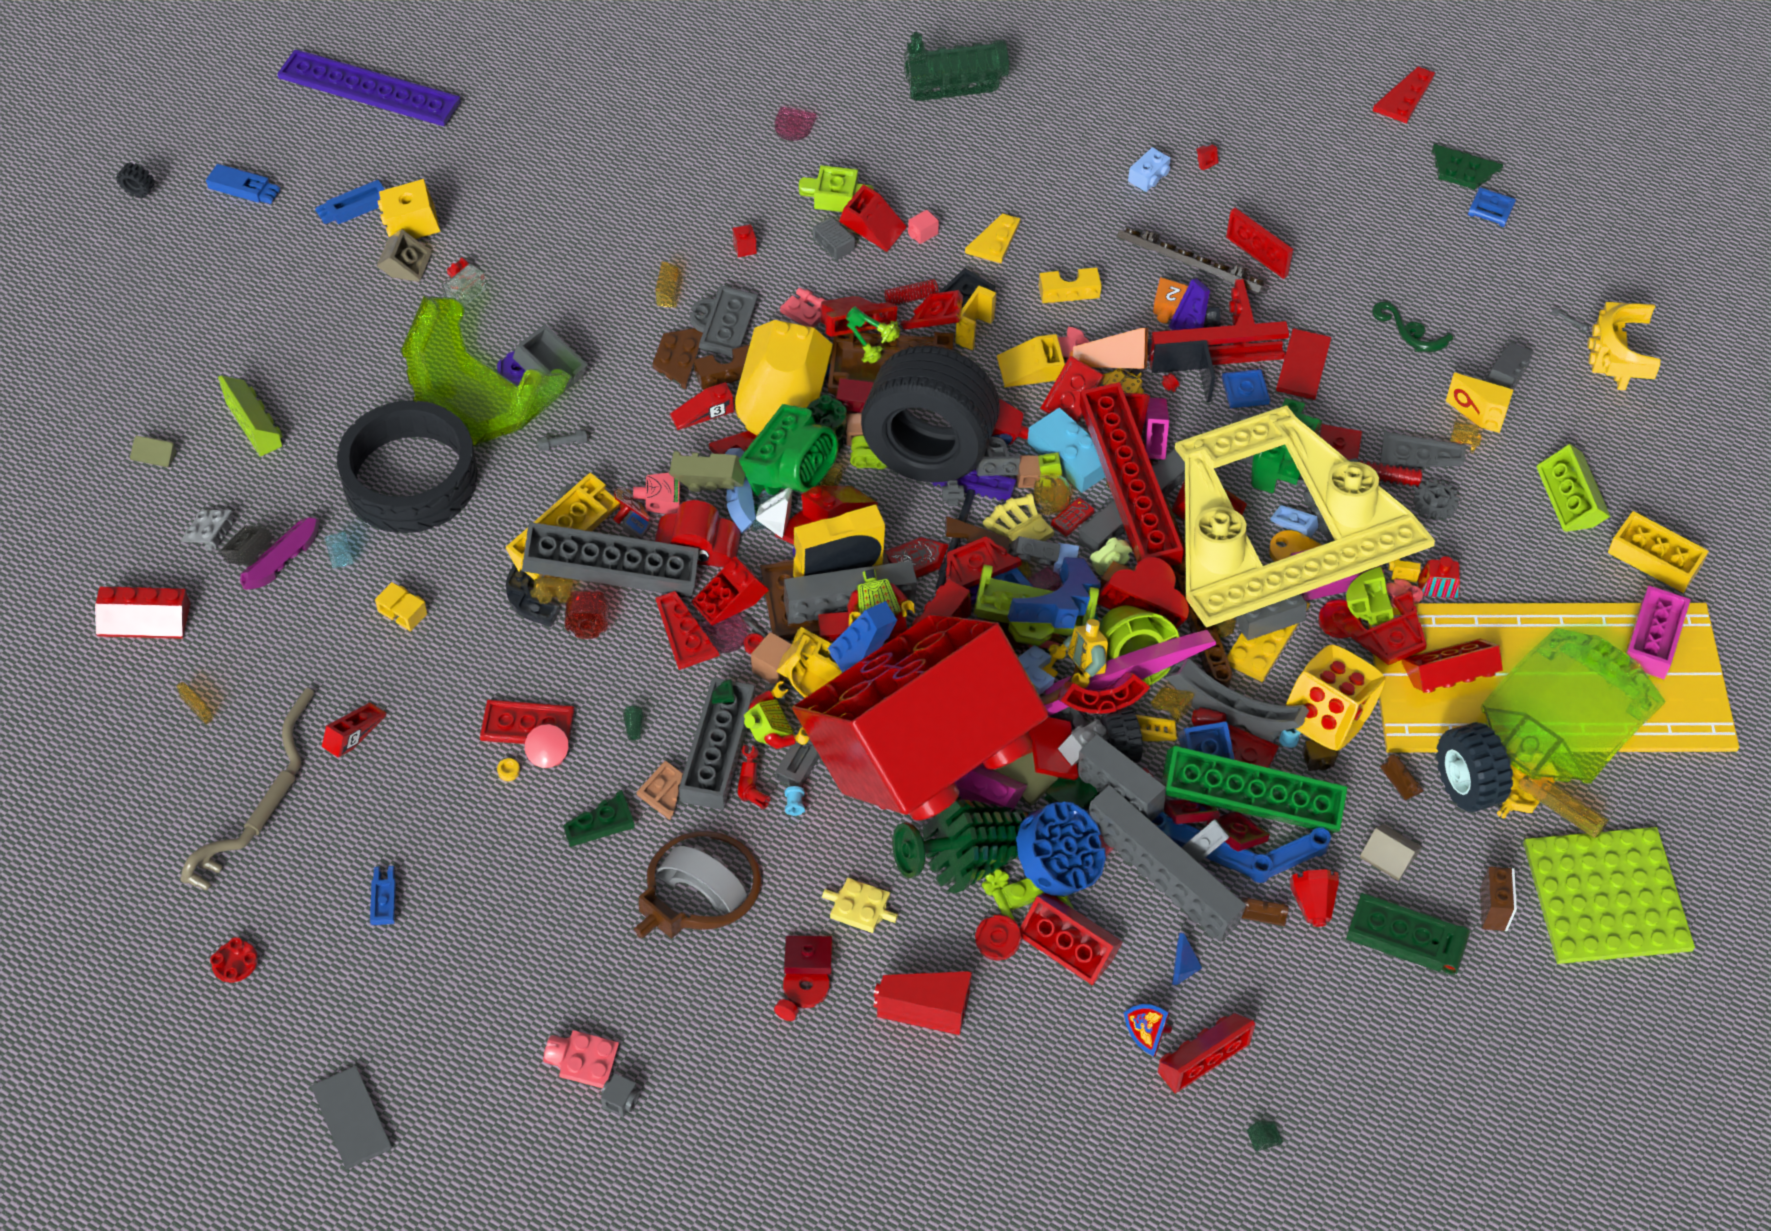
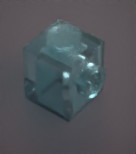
M345 532L325 536L333 569L354 564Z

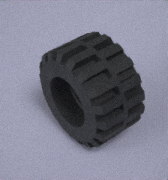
M1128 707L1102 714L1100 722L1108 732L1109 740L1107 742L1134 763L1140 762L1143 754V742L1139 722L1133 710Z

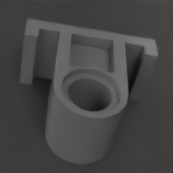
M991 437L985 455L977 466V475H1018L1020 455L1015 453V456H1009L1005 441L999 437Z

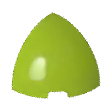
M1381 567L1361 574L1350 584L1346 593V600L1350 611L1356 618L1361 617L1374 626L1394 619Z

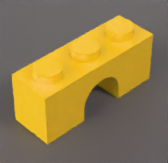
M1097 267L1078 269L1077 280L1073 282L1061 279L1059 271L1039 273L1038 287L1042 303H1055L1100 298L1101 281Z

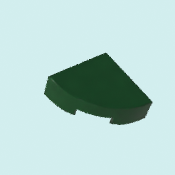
M732 679L723 681L713 691L712 704L734 702Z

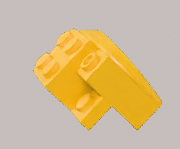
M1606 302L1603 310L1599 312L1597 323L1593 324L1592 337H1589L1587 342V348L1591 351L1588 362L1592 364V372L1606 373L1607 376H1614V381H1617L1618 390H1626L1630 377L1655 379L1661 360L1641 355L1628 349L1627 333L1622 331V328H1625V323L1650 324L1655 304Z
M803 627L798 629L791 647L783 654L776 672L787 677L792 686L803 697H807L842 673L828 650L831 643Z

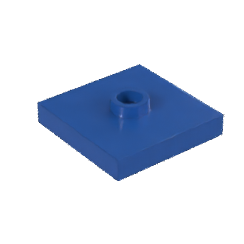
M1261 369L1222 373L1221 378L1230 409L1270 404V397Z

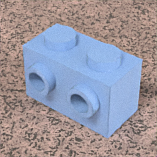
M1152 147L1130 167L1128 182L1147 192L1151 187H1155L1163 176L1165 177L1169 173L1170 157Z

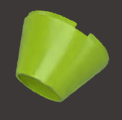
M1129 605L1118 606L1110 610L1102 618L1099 626L1100 632L1108 641L1106 661L1179 637L1177 629L1167 618ZM1172 666L1144 678L1142 681L1147 685H1152L1163 678Z

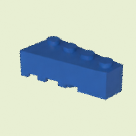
M886 601L866 609L828 647L831 657L836 661L842 673L882 647L885 639L889 638L897 619Z

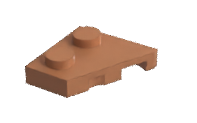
M664 761L637 791V796L671 820L683 773L667 761Z

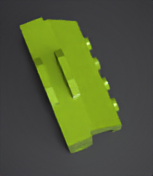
M983 565L973 615L1009 623L1008 631L1016 642L1036 645L1037 647L1049 640L1053 633L1066 636L1073 634L1074 629L1053 628L1051 623L1010 622L1007 617L1009 611L999 610L989 604H981V595L991 596L993 591L1002 592L1006 590L1015 594L1027 593L1031 596L1047 595L1054 592L991 578L993 566ZM1089 588L1088 594L1090 599L1085 616H1077L1074 628L1085 626L1087 620L1094 619L1099 594L1098 588Z

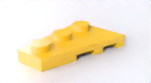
M1002 213L965 248V253L1002 263L1020 225V218Z

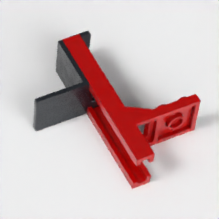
M1236 279L1234 288H1231L1232 301H1229V312L1233 313V325L1152 332L1151 339H1148V359L1151 372L1162 373L1199 369L1206 402H1211L1215 382L1213 365L1284 359L1285 352L1282 349V341L1249 342L1288 339L1289 330L1287 322L1255 324L1244 280ZM1233 343V345L1208 347V345Z

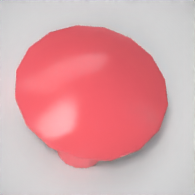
M550 724L534 728L528 734L525 741V753L528 759L534 765L542 768L560 765L569 749L566 734L559 727Z

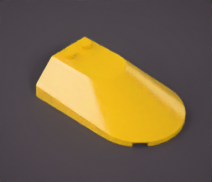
M773 320L754 328L735 399L737 417L741 419L745 428L751 433L758 436L782 404L807 408L812 401L820 398L833 344L815 328L779 320Z

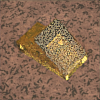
M1163 687L1150 703L1154 709L1169 711L1175 721L1179 723L1190 709L1194 694L1192 692Z

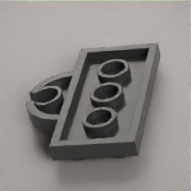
M720 285L715 299L707 298L692 305L693 312H690V322L696 330L703 333L699 348L732 357V349L742 346L758 295ZM695 312H703L704 315H697Z

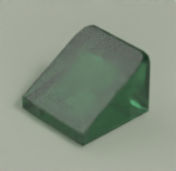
M1274 1121L1255 1122L1247 1129L1255 1151H1261L1283 1143Z

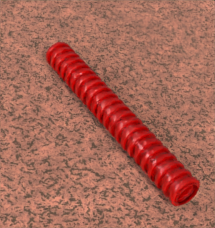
M1360 460V463L1366 464L1376 471L1379 482L1380 480H1383L1385 483L1390 481L1391 484L1396 482L1398 485L1399 483H1402L1404 486L1409 484L1410 487L1415 485L1417 488L1421 483V469L1415 471V468L1409 470L1408 467H1405V469H1402V466L1396 468L1395 465L1389 467V464L1383 466L1382 463L1376 465V462L1370 464V461L1364 463L1363 460Z

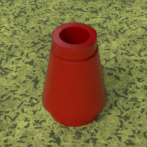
M1202 707L1195 709L1192 714V724L1194 727L1226 722L1225 713Z

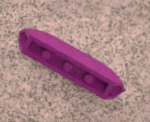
M304 518L293 525L240 573V583L243 589L260 588L275 580V572L280 571L286 565L284 562L288 558L292 559L300 553L299 548L306 551L311 546L318 533L320 520Z

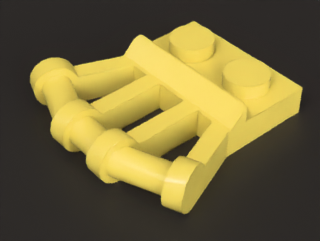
M1031 493L1026 494V497L1009 498L1005 504L997 505L993 513L983 521V525L987 529L1008 537L1009 543L1019 536L1046 541L1054 536V530L1046 523L1042 515L1037 513ZM1027 505L1031 517L1028 518L1018 506ZM1011 510L1022 523L1017 525L1006 512ZM998 518H1000L1008 526L1010 530L997 524L996 521L998 520Z

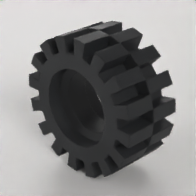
M133 162L126 163L116 176V179H118L117 183L120 184L119 187L121 189L124 188V192H129L130 196L135 195L136 198L146 197L153 188L155 180L152 179V175H149L148 170H144L145 167H139V164H133Z

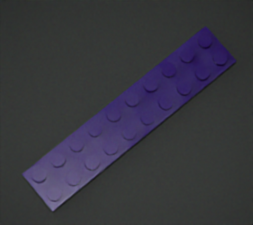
M296 49L277 73L278 78L440 126L446 125L461 102L460 97Z

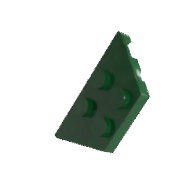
M1433 144L1432 153L1435 156V166L1438 169V179L1470 189H1477L1482 183L1489 181L1493 174L1496 172L1500 173L1503 168V164L1444 146Z

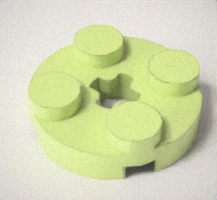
M1116 537L1111 538L1104 547L1090 556L1092 566L1099 575H1104L1113 561L1125 565L1130 559L1128 554L1132 553L1133 550L1127 541L1118 540Z

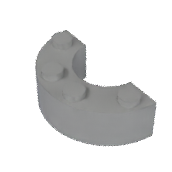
M675 847L656 871L657 878L674 887L679 882L693 886L708 898L714 909L723 914L736 910L747 899L744 889L745 884L725 867V863L717 857L712 858L699 847Z

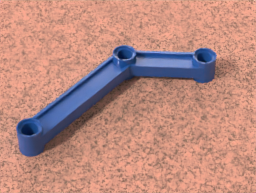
M1161 812L1152 821V823L1159 824L1157 827L1180 847L1184 846L1201 831L1186 824H1175L1164 812ZM1315 828L1308 835L1266 854L1259 855L1246 849L1238 852L1233 850L1226 842H1223L1205 858L1245 874L1254 882L1264 883L1276 874L1316 856L1325 855L1330 844L1331 835L1324 828Z

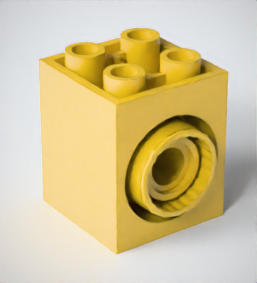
M424 179L379 191L381 200H378L380 211H383V214H380L383 225L388 226L386 230L389 237L401 229L414 239L440 232L435 205Z

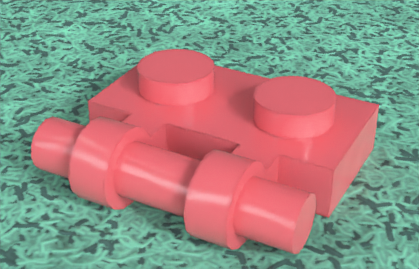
M798 288L796 294L800 298L798 299L792 295L780 307V312L803 326L814 328L821 322V302L826 300L814 296L813 292L808 289ZM811 302L812 304H814V306L811 307L807 303Z

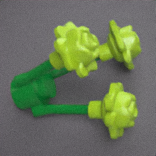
M856 306L846 315L845 319L849 321L846 326L854 332L863 345L862 348L865 351L864 357L861 359L863 362L868 361L870 364L877 362L881 358L880 351L883 348L881 346L871 347L869 343H866L855 326L861 327L865 321L877 328L876 330L881 332V343L895 341L900 335L899 332L901 330L898 327L899 322L891 321L888 325L880 323L864 314Z

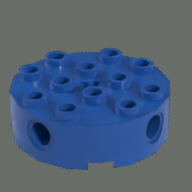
M1055 802L1029 813L1020 824L1018 836L1016 837L1019 860L1024 869L1025 876L1044 893L1065 897L1094 885L1103 873L1106 854L1105 848H1102L1098 836L1101 835V832L1096 822L1084 809L1071 802Z

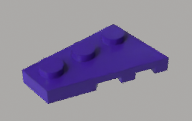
M1197 278L1191 280L1168 326L1171 330L1203 328L1210 290Z

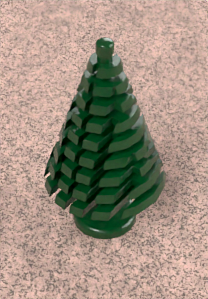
M958 797L951 806L937 814L923 827V838L915 825L908 822L897 825L892 838L895 862L903 876L913 878L919 876L923 871L926 857L928 859L937 855L929 862L932 873L940 871L943 867L946 870L935 879L941 887L955 881L956 883L947 891L953 894L961 892L1018 857L1016 837L1018 836L1020 824L1031 812H1022L1019 809L1011 811L1012 808L1002 807L976 800L970 802L969 800L962 799L960 801L962 797ZM937 833V837L935 839H930Z

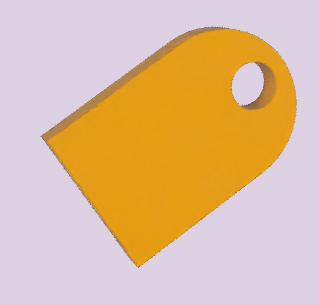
M1285 530L1277 533L1271 539L1269 554L1271 559L1276 562L1290 557L1291 553L1313 549L1322 544L1300 532ZM1284 542L1287 546L1279 547L1276 543Z

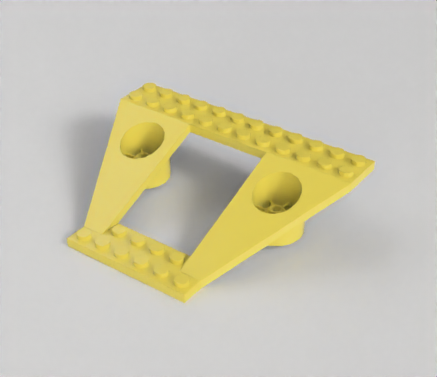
M1287 405L1175 443V450L1185 462L1186 600L1206 627L1434 546L1435 540L1413 513L1378 485L1379 477L1374 469L1366 464L1347 460L1301 422ZM1285 444L1335 541L1262 566L1246 534V521L1241 514L1234 510L1214 468Z

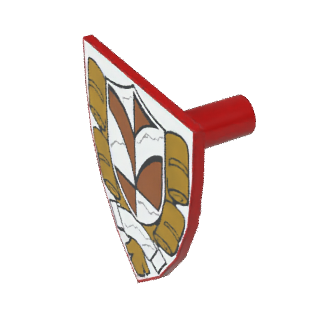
M618 487L614 491L615 500L620 502V511L613 518L616 523L620 524L630 510L649 521V516L644 506L638 499H633V493L628 488Z

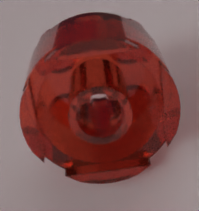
M600 591L571 592L570 597L566 601L565 629L568 632L570 630L575 633V637L581 639H594L599 637V633L603 631L605 633L608 628L609 604L604 594Z

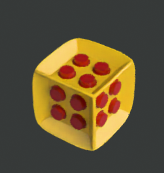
M1327 645L1306 665L1298 677L1285 705H1304L1309 710L1303 725L1295 729L1324 747L1335 751L1342 749L1357 735L1364 722L1372 713L1384 687L1385 676L1376 667L1352 652L1337 645Z

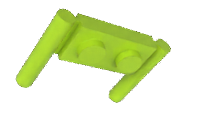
M1027 878L1002 887L1001 890H994L992 895L1002 915L1008 916L1015 921L1010 909L1014 910L1033 903L1036 897L1044 892ZM1057 896L1059 900L1073 908L1068 896Z

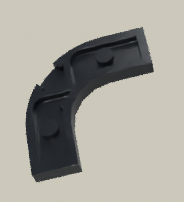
M513 564L506 580V592L510 605L522 617L551 627L560 612L559 606L532 596L528 590L532 577L526 572H519L515 564Z

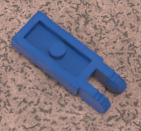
M380 866L374 867L373 880L371 881V925L395 924V866L388 867V879L381 880L382 872Z

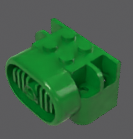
M782 404L741 456L739 462L755 496H759L764 488L770 495H776L781 488H790L792 491L804 493L818 486L832 468L837 457L838 440L835 432L830 427L816 424L811 410Z

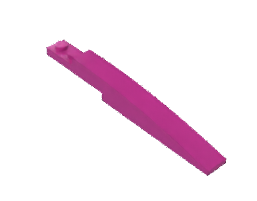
M1204 630L1106 661L1105 673L1096 674L1093 677L1090 676L1089 685L1084 689L1098 690L1108 687L1118 681L1125 672L1133 673L1142 680L1216 645V642L1208 630ZM1071 676L1054 683L1044 691L1047 695L1058 690ZM1059 700L1045 705L1048 710V716L1069 707Z

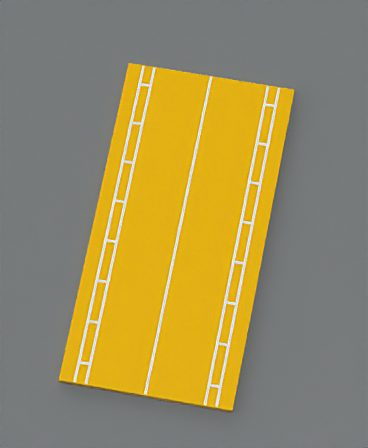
M1641 603L1414 604L1417 608L1418 620L1421 623L1427 644L1426 650L1414 655L1481 638L1499 645L1503 671L1496 672V675L1492 677L1480 676L1476 677V680L1473 682L1465 683L1461 681L1457 682L1453 687L1435 688L1434 692L1423 693L1421 690L1413 687L1401 660L1387 665L1373 654L1374 667L1385 676L1384 687L1379 696L1386 753L1438 752L1436 749L1437 744L1445 731L1473 722L1483 723L1492 728L1495 734L1501 738V743L1505 745L1507 752H1519L1520 750L1542 752L1546 745H1550V748L1553 747L1555 749L1554 752H1737L1739 743L1707 603H1689L1673 660L1665 679L1622 666ZM1392 607L1394 618L1401 616L1399 610ZM1368 622L1369 629L1375 627L1374 625H1370Z

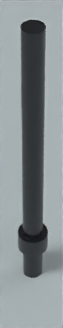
M969 489L967 491L958 520L966 523L976 493L975 490ZM952 537L947 552L957 549L960 538ZM947 553L938 571L939 577L935 586L937 589L946 583Z

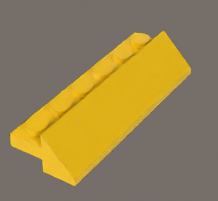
M590 472L533 523L592 532L620 506V502L615 500V497L605 490L606 485ZM528 528L506 546V550L519 572L522 570ZM526 572L535 581L543 576L542 574Z

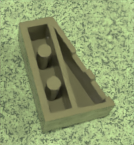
M679 451L673 452L669 474L687 486L690 491L700 492L707 489L716 491L719 488L734 489V487H742L745 479V473L739 462L740 458L737 455L711 453L710 457H699V453L692 452V456H683Z

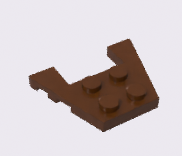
M946 517L945 537L966 538L967 544L987 536L996 545L1002 546L1009 553L1008 537L951 517Z

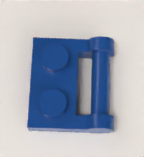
M1479 188L1469 209L1468 216H1477L1505 227L1516 199ZM1478 207L1501 214L1502 216L1478 209Z

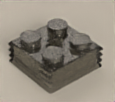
M244 525L219 551V554H222L227 563L251 566L258 560L257 556L261 552L268 550L272 546L271 541L275 536H272L267 526Z

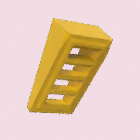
M1136 715L1142 741H1176L1175 720ZM1164 727H1167L1168 733L1164 732Z

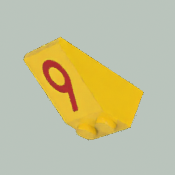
M1454 372L1446 402L1479 427L1500 433L1513 389Z

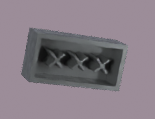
M1098 734L1079 751L1078 775L1085 783H1090L1094 786L1099 794L1110 785L1151 822L1164 810L1166 787Z

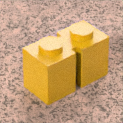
M393 582L375 598L378 612L391 620H394L398 615L399 617L395 620L396 623L410 632L427 615L425 601L420 596L412 595L405 587L398 586Z

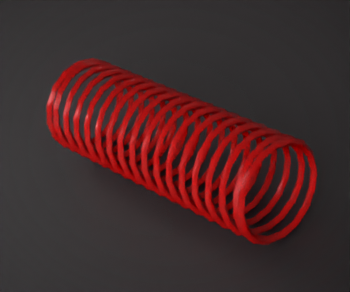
M926 280V282H917L893 289H885L886 303H895V305L898 303L900 305V302L903 304V301L904 303L906 301L909 303V300L912 302L915 299L918 301V298L919 300L921 298L924 299V297L927 298L931 293H936L933 281L936 284L938 293L936 280Z

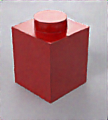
M752 225L732 228L733 245L738 258L757 254L756 237Z

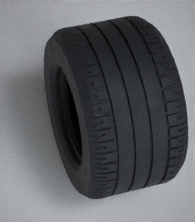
M938 346L906 348L889 357L881 366L862 410V433L871 451L883 464L893 471L910 479L934 483L956 480L972 472L983 459L999 417V396L994 383L987 373L965 355ZM908 408L931 410L946 419L951 427L926 423L914 416Z

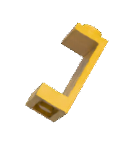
M981 286L977 287L961 310L960 322L956 323V344L970 350L975 348L976 319L989 324L994 321L996 292Z

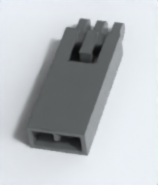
M811 740L808 741V745L811 746L810 750L809 747L803 748L804 744L798 742L790 746L775 771L776 780L790 786L802 787L820 757Z

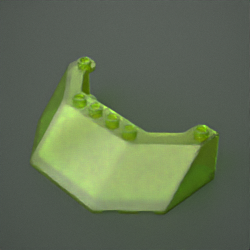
M423 296L401 348L402 357L406 359L408 367L406 373L409 385H412L415 395L413 401L434 403L454 413L467 427L473 445H478L523 429L564 392L571 375L562 369H554L550 374H544L537 369H529L524 373L519 386H517L466 351L460 327L465 312L463 304L453 297Z

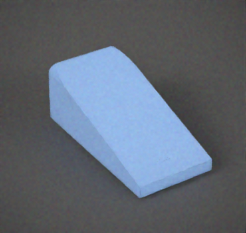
M1280 505L1270 518L1272 522L1285 529L1300 532L1309 538L1318 529L1317 516Z

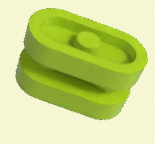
M856 436L852 439L850 463L856 468H887L871 451L864 436Z

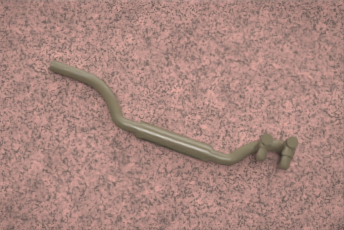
M305 688L284 720L282 740L290 764L285 771L280 772L244 825L245 830L237 839L215 841L194 851L187 858L180 877L181 882L185 884L190 883L195 887L198 886L203 890H208L211 884L194 873L196 866L198 865L201 869H210L220 873L223 868L222 865L215 862L211 857L218 852L245 848L254 835L260 833L294 783V776L300 769L301 757L294 743L293 729L297 719L314 696L313 690Z

